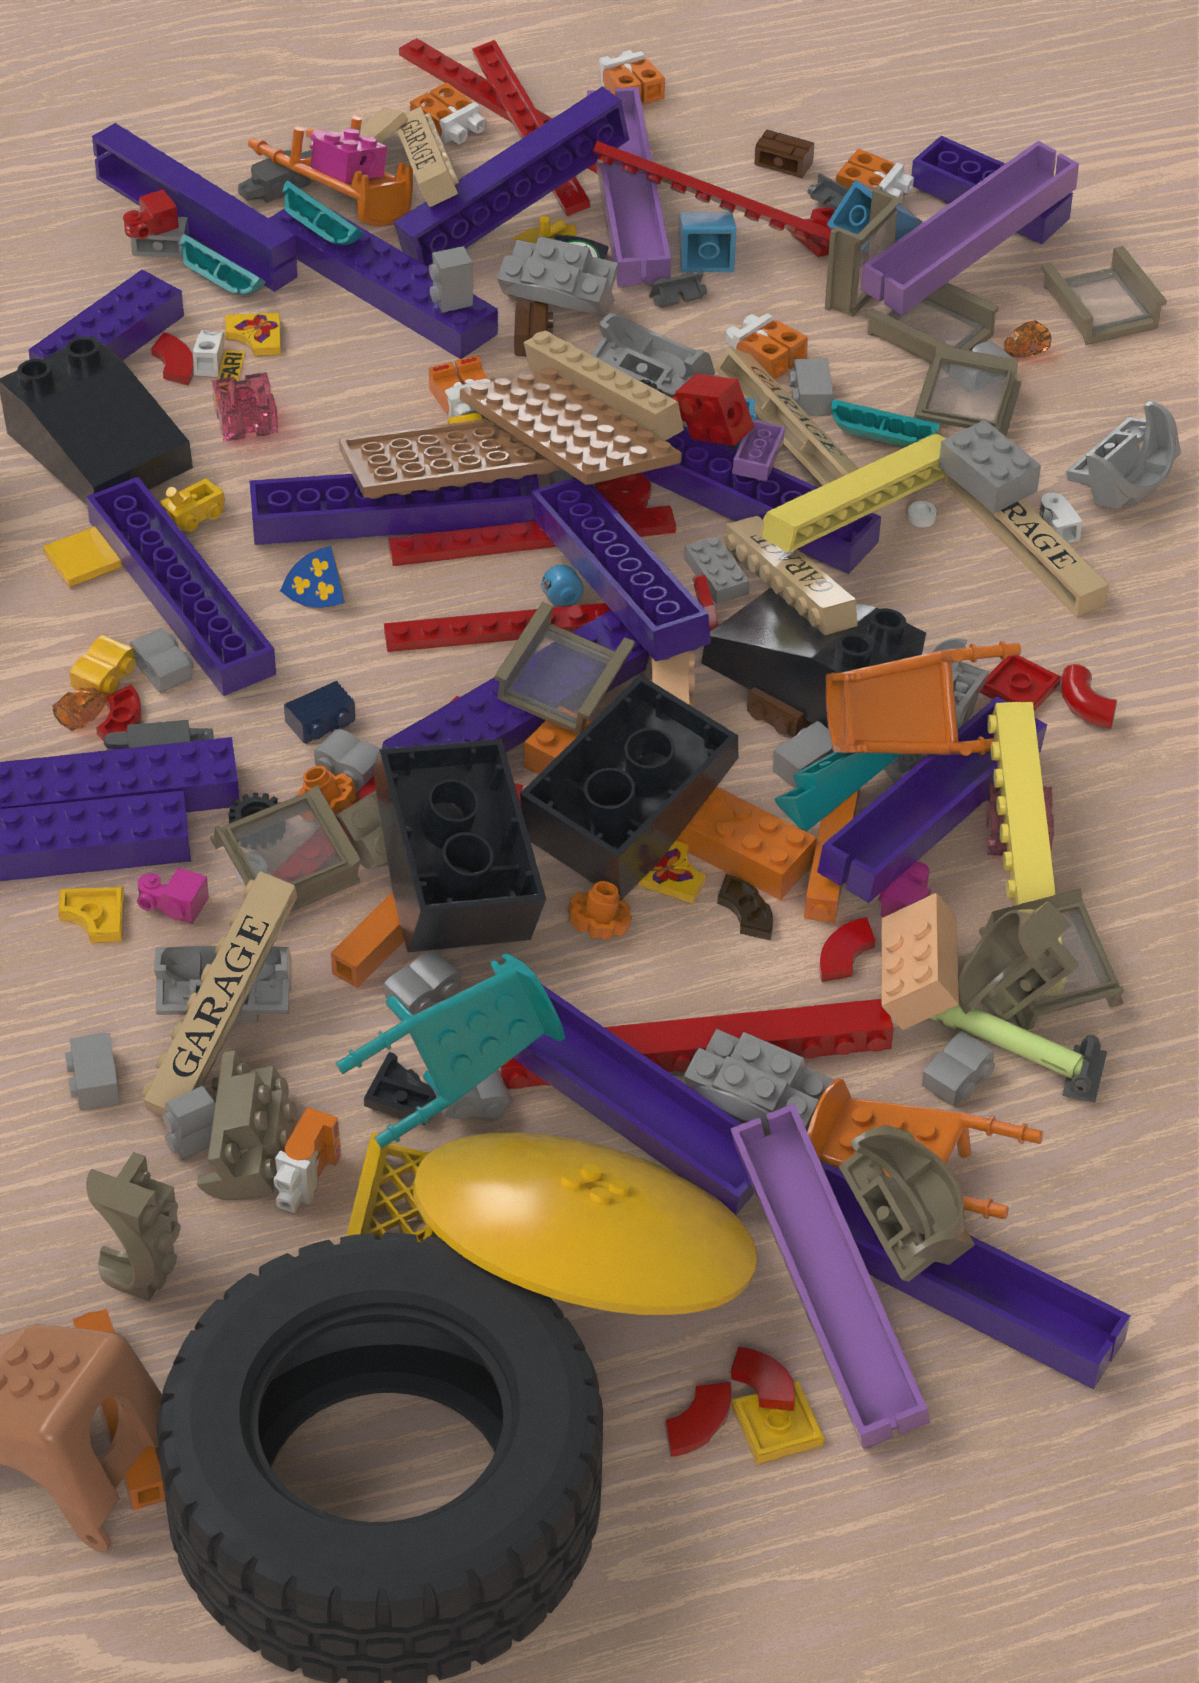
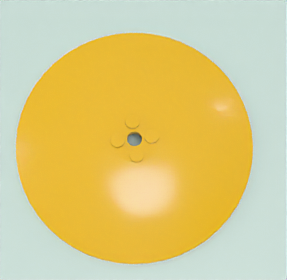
M501 1132L478 1134L456 1139L437 1147L420 1162L415 1174L413 1195L418 1211L428 1226L447 1245L474 1264L506 1281L564 1302L593 1309L638 1315L694 1313L718 1307L738 1297L749 1286L755 1273L757 1250L754 1241L744 1224L726 1205L710 1193L667 1168L604 1145L538 1133Z

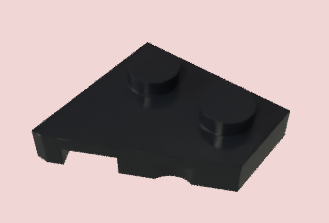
M389 1052L364 1097V1107L404 1119L416 1111L415 1107L418 1105L422 1108L436 1099V1095L427 1083L420 1080L417 1073L412 1069L406 1070L398 1062V1056Z

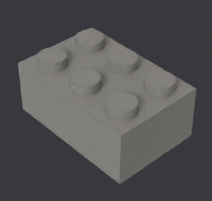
M985 419L941 441L938 467L991 512L996 513L1037 492L1041 465Z

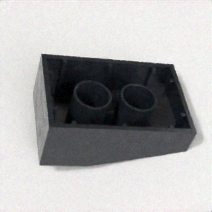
M94 336L74 338L66 344L65 349L43 359L24 361L18 366L17 371L0 378V397L7 434L86 505V496L130 479L139 477L149 490L193 468L189 440L124 361Z
M769 588L710 631L711 644L704 646L701 664L750 690L755 687L804 713V719L813 724L818 721L828 728L826 709L827 674L847 672L922 655L927 633L906 623V618L896 610L879 609L856 603L858 626L824 635L816 627H813L805 617L801 616L796 609L787 604L772 588Z
M640 674L520 792L521 809L530 842L592 883L606 881L614 884L618 888L620 901H622L661 861L739 758L738 735Z
M502 739L379 749L373 773L393 897L407 953L531 940L544 907L546 896Z

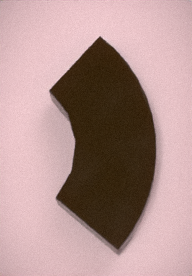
M726 874L718 894L717 904L729 908L737 915L740 922V934L771 941L773 915L769 904L758 894L759 891L754 886L740 878Z

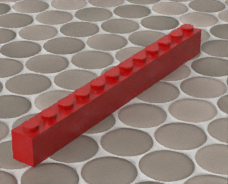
M882 999L604 1027L667 1072L687 1071L698 1048L706 1050L716 1029L739 1039L743 1032L803 1058L839 1054L847 1055L868 1051L878 1052L891 1049L894 1031L891 1016L882 1007ZM513 1058L498 1069L507 1089H521L541 1085L551 1086Z

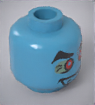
M567 565L551 567L545 572L541 582L544 594L556 607L572 606L583 595L584 587L581 579Z

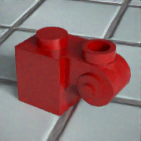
M163 189L139 197L140 212L131 210L123 216L125 234L131 238L145 239L151 233L156 236L179 228L177 206Z

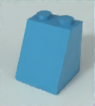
M855 180L827 225L832 229L837 226L858 235L870 223L872 190L875 188ZM901 204L896 206L898 213L895 242L923 223L922 220ZM868 241L862 246L861 252H867Z
M679 212L681 272H734L737 228L732 212Z

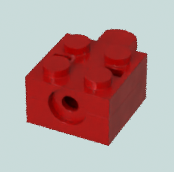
M695 374L676 390V394L671 397L678 401L681 419L686 422L692 440L734 446L755 428L738 379Z

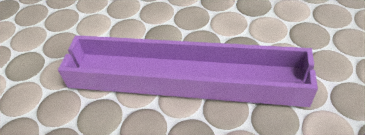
M638 87L616 88L615 96L622 101L630 139L618 149L652 161ZM588 90L587 96L596 90ZM597 161L596 168L613 262H618L619 264L616 276L617 286L641 285V281H646V284H653V282L664 277L671 279V255L657 184L648 181L646 175L637 172L636 175H631L621 170L622 166L612 163V166H608Z
M1037 141L865 263L862 269L861 290L879 302L884 299V305L903 315L1074 191L1077 187L1079 163L1060 153L1057 155L1056 173L1054 176L1057 151Z
M795 1103L766 1114L771 1135L766 1137L759 1117L731 1128L736 1150L863 1450L893 1438L892 1431L898 1429L901 1435L929 1424L927 1406Z

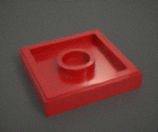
M1020 655L1007 656L988 675L987 681L980 690V693L991 699L998 696L1006 702H1033L1035 712L1061 684V676Z

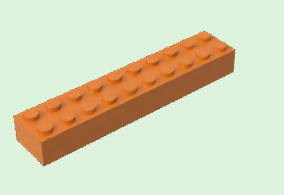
M559 707L557 709L558 711L577 719L576 714L562 707ZM546 720L524 742V768L539 775L579 734ZM587 721V723H586L585 726L583 727L582 731H583L588 725H590L591 722ZM716 787L677 838V841L689 844L688 853L782 900L812 866L817 837Z

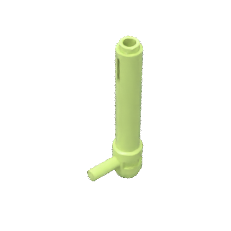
M957 1005L929 1018L935 1022L941 1020L943 1025L953 1030L959 1028L1071 1079L1075 1075H1080L1082 1063L1085 1060L1082 1054L976 1007L965 1014L961 1007Z

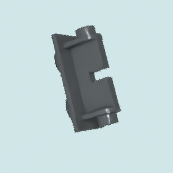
M819 173L818 184L811 185L808 189V194L811 199L817 200L822 204H826L829 201L828 207L836 210L849 189Z
M687 272L680 277L658 279L652 284L649 298L653 297L654 304L656 306L660 305V307L680 303L678 294H682L684 302L701 299L703 295L707 294L705 284H700L704 272Z
M1088 1035L1082 1040L1081 1046H1074L1073 1051L1082 1054L1085 1060H1083L1080 1075H1075L1072 1079L1066 1078L1062 1096L1095 1103L1107 1051L1100 1050L1101 1044L1098 1037Z

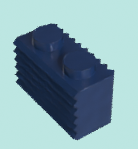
M334 681L285 703V722L301 741L307 744L308 741L312 742L313 739H320L325 734H328L329 731L333 732L334 729L346 727L351 722H354L356 719L355 702L348 695L347 691L344 690V687L342 688L338 681Z

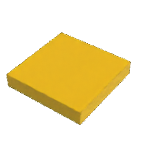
M95 526L43 546L44 555L69 588L122 567L121 559Z
M799 1381L794 1382V1411L759 1407L757 1393L732 1400L731 1408L756 1465L824 1445L825 1438Z

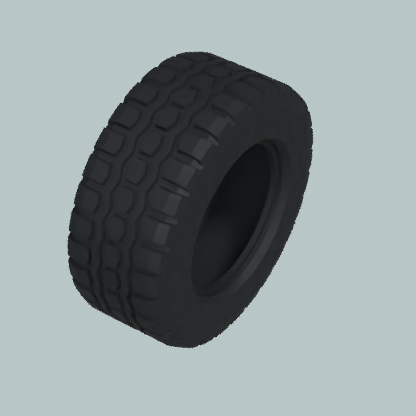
M372 1233L341 1237L340 1244L334 1245L330 1240H325L299 1248V1256L293 1257L286 1253L260 1266L259 1276L251 1273L247 1274L225 1291L224 1300L217 1299L197 1321L195 1330H191L184 1340L163 1388L161 1397L162 1407L158 1414L157 1424L159 1459L170 1537L173 1548L178 1555V1563L190 1587L197 1593L199 1601L221 1626L225 1625L226 1630L251 1651L256 1652L261 1649L262 1657L269 1662L291 1672L302 1668L304 1677L326 1683H337L341 1678L347 1679L348 1683H384V1681L390 1680L392 1683H427L428 1675L433 1674L438 1680H443L471 1670V1662L473 1661L483 1665L497 1658L511 1648L512 1640L521 1642L547 1618V1613L554 1611L573 1586L574 1580L580 1574L592 1548V1539L596 1535L599 1523L602 1487L603 1405L599 1394L597 1374L586 1352V1348L568 1318L564 1317L561 1309L550 1297L520 1287L484 1270L452 1249L441 1238L427 1236L423 1242H418L416 1234L384 1233L381 1240H376ZM377 1393L409 1394L443 1404L469 1420L484 1435L494 1451L493 1458L485 1471L465 1492L454 1500L423 1515L389 1522L355 1521L323 1512L304 1502L286 1488L271 1467L286 1440L306 1420L333 1404L350 1398Z

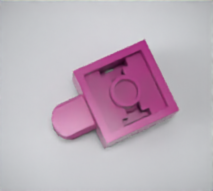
M353 128L344 129V132L339 133L324 130L311 132V140H313L310 142L312 168L344 183L352 182L356 171H361L362 175H368L369 179L384 177L387 146L377 142L376 138L360 134L359 130Z

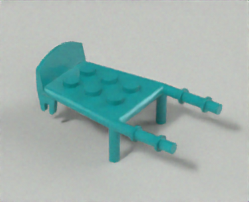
M505 953L502 955L504 964L499 965L496 960L490 963L496 975L415 1015L396 995L389 996L386 1000V1005L401 1022L384 1033L379 1031L378 1037L355 1051L350 1049L348 1051L349 1055L336 1062V1066L342 1075L356 1066L361 1068L362 1062L385 1048L390 1050L391 1044L410 1033L428 1069L424 1073L423 1078L439 1097L422 1108L418 1105L415 1107L416 1111L393 1126L388 1124V1129L374 1137L381 1149L393 1141L398 1143L400 1141L399 1137L423 1122L428 1124V1119L455 1103L544 1033L559 1042L565 1038L562 1024L552 1002L536 974L524 962Z

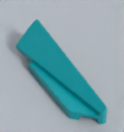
M834 752L793 774L796 786L799 787L776 797L775 802L800 829L809 831L901 754Z

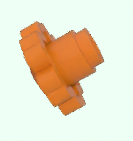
M324 766L312 767L304 773L303 787L296 795L304 794L315 785H318L335 816L340 811L351 806L357 799L355 794L356 786L352 778L345 773L335 776L329 770H326ZM311 810L300 814V817L306 822L316 819Z
M606 881L595 883L588 890L587 894L576 893L570 899L567 910L570 914L569 923L579 932H588L592 938L608 940L612 938L613 934L623 936L630 929L632 921L630 905L624 899L620 901L618 888Z

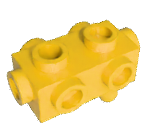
M205 478L180 492L175 487L168 488L166 490L168 498L159 502L182 532L185 530L192 532L198 527L200 522L208 518L214 520L221 515L224 510L225 495L219 486H215Z

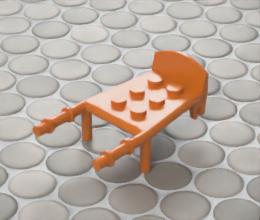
M352 116L350 128L361 131L362 118ZM294 127L290 157L286 156L283 150H275L268 146L264 140L259 141L251 138L248 141V147L252 148L257 155H264L270 158L276 165L281 164L296 173L356 199L358 220L365 224L376 227L386 226L410 212L413 193V169L411 166L406 167L405 162L399 163L395 176L385 170L384 177L369 179L368 175H362L361 171H356L352 182L344 183L312 168L311 157L301 159L304 128ZM309 127L306 130V136L311 138V132L316 131V129Z
M1000 641L999 645L978 647L975 644H970L968 648L941 650L847 672L827 674L826 709L833 752L968 756L971 753L977 752L979 755H984L985 752L991 751V742H994V738L984 739L981 736L973 741H958L952 662L971 660L974 663L977 659L1000 657L1002 660H1005L1007 656L1021 654L1020 643L1006 644L1005 641Z
M844 1079L834 1080L825 1090L817 1104L807 1132L820 1163L825 1162L839 1170V1166L856 1153L850 1143L851 1140L872 1128L885 1125L911 1132L917 1142L930 1149L945 1164H947L956 1143L960 1157L966 1158L971 1155L969 1128L985 1131L987 1136L998 1134L1015 1138L1021 1144H1024L1025 1141L1041 1144L1043 1139V1131L1028 1128L1026 1123L1019 1126L998 1121L995 1116L985 1118L963 1112L851 1098ZM883 1168V1170H884L886 1176L893 1178V1177ZM962 1195L964 1210L983 1214L985 1219H989L990 1216L1006 1219L1008 1216L1009 1207L994 1203L992 1198H988L985 1201Z

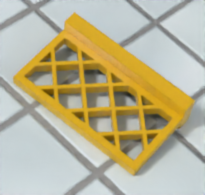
M371 1132L346 1236L372 1233L374 1237L379 1235L382 1238L383 1234L387 1233V1230L399 1225L405 1234H416L418 1242H421L419 1239L424 1237V1241L427 1236L431 1237L432 1229L418 1211L414 1196L412 1195L413 1185L407 1188L399 1176L409 1171L415 1175L420 1162L429 1153L394 1144H388L381 1149L374 1139L379 1133ZM386 1156L399 1157L406 1165L393 1170L386 1161ZM392 1181L399 1192L387 1197L379 1186ZM405 1198L413 1209L400 1215L393 1206V1203ZM386 1208L393 1219L380 1225L373 1213ZM419 1216L426 1227L414 1233L406 1221Z

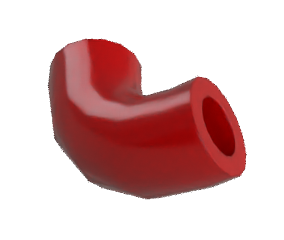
M1072 664L1064 668L1061 677V693L1069 709L1085 722L1102 728L1112 729L1117 700L1101 696L1093 691L1091 688L1092 674L1085 666Z

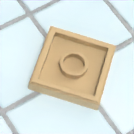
M383 107L361 126L360 134L374 137L377 139V142L382 143L405 124L408 118L404 112Z

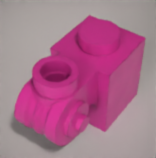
M915 862L880 893L879 902L882 903L880 916L885 917L930 896L931 889L927 888L929 868L926 864Z
M182 868L176 870L168 884H161V878L155 873L145 874L138 880L139 897L137 904L139 907L146 911H152L153 909L161 910L165 916H169L174 920L193 924L209 898L207 876Z

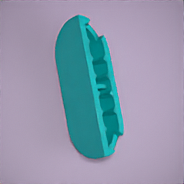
M288 180L285 182L282 191L285 193L284 209L312 231L337 245L352 244L364 235L363 231Z
M182 235L180 240L182 261L190 269L237 295L253 294L265 285L266 281L189 236Z
M832 399L833 419L837 426L849 435L905 448L930 435L938 434L940 430V424Z

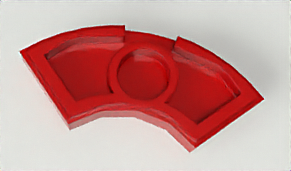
M163 332L151 347L152 356L160 359L165 364L163 370L164 379L188 386L194 374L193 355L183 341Z
M696 575L692 579L697 600L709 614L710 631L719 626L715 606L710 595L706 575Z
M131 684L106 697V705L110 713L106 720L96 727L97 735L103 740L109 733L128 731L127 725L140 724V699Z
M867 917L844 924L827 939L820 955L819 974L821 982L852 977L855 958L862 952L875 948L876 940Z
M738 1347L731 1368V1379L745 1383L753 1388L758 1395L759 1407L794 1411L795 1387L792 1377L786 1368L777 1360L762 1352Z
M731 1382L696 1386L695 1398L689 1409L677 1417L666 1419L665 1428L671 1457L680 1456L699 1449L710 1441V1438L722 1425L724 1426L731 1406Z

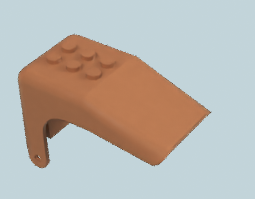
M37 1323L0 1335V1464L14 1468L40 1484L55 1500L82 1542L100 1552H105L111 1545V1539L102 1523L120 1499L115 1490L145 1447H158L157 1424L158 1414L162 1407V1393L127 1339L120 1334ZM112 1395L117 1403L119 1412L117 1431L108 1449L96 1457L90 1441L91 1423L99 1405L105 1398Z

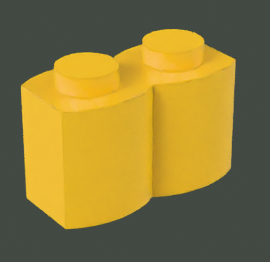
M105 635L99 636L92 643L87 653L82 655L72 666L69 672L71 687L100 700L106 698L109 693H114L118 687L119 680L131 674L134 670L136 660L133 647Z

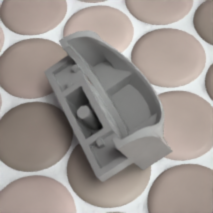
M538 236L536 244L516 240L512 255L504 256L497 280L502 292L505 294L606 317L615 301L612 289L619 270L618 262L593 257L588 247Z
M616 313L608 314L599 324L603 337L591 355L639 381L643 379L650 380L651 384H657V390L661 389L664 392L663 394L670 398L676 394V390L695 374L712 376L715 374L711 357L705 351L695 350Z
M1148 401L1144 405L1146 419L1127 418L1066 471L1068 481L1092 487L1095 505L1105 506L1109 509H1119L1125 503L1127 505H1136L1144 497L1153 493L1168 477L1173 461L1181 454L1175 419L1164 406ZM1142 441H1144L1143 446H1142V449H1141V452H1140L1139 443H1141Z
M960 638L944 640L932 652L965 648L967 640ZM961 661L952 662L957 730L973 714L979 692L985 685L989 671Z
M216 946L156 948L154 972L157 979V1015L187 1014V1002L193 992L198 993L203 983L200 981L202 972L208 963L212 965L217 955L215 953ZM272 947L235 1023H258V1014H289V991H291L292 958L289 947Z
M718 1029L713 1034L706 1050L698 1048L684 1074L686 1085L714 1105L747 1122L759 1117L763 1128L769 1130L766 1114L795 1103L807 1132L820 1098L834 1081L832 1078L806 1068L804 1058L745 1032H743L739 1039Z

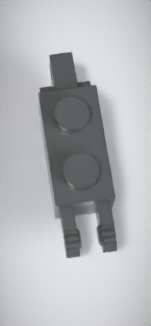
M291 150L284 151L285 155L290 157ZM312 150L301 153V159L312 157ZM267 158L252 165L251 178L238 185V193L246 201L262 198L268 203L285 195L282 191L287 180L301 189L310 185V178L296 173L281 164L276 165L270 158Z
M189 720L127 725L128 731L109 733L103 740L108 750L214 739V733L212 728H189Z

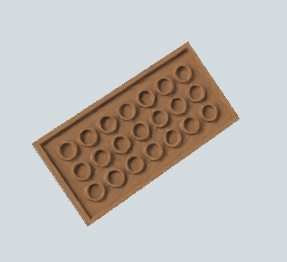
M545 368L541 372L533 374L521 373L518 377L509 379L498 378L495 379V382L485 384L474 383L471 387L460 389L459 399L585 485L681 463L682 452L672 447L670 443L661 440L653 432L647 431L638 425L636 421L630 420L621 414L619 410H615L607 405L603 400L589 394L588 390L574 385L572 380L559 376L555 369Z
M489 419L339 439V449L364 498L377 499L384 495L395 493L406 495L412 491L423 489L435 491L440 487L452 485L463 487L468 485V483L474 482L492 483L496 479H520L524 475H548L553 471L563 470Z

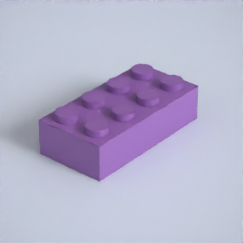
M752 419L755 428L743 437L734 457L732 474L767 481L784 442L786 427Z

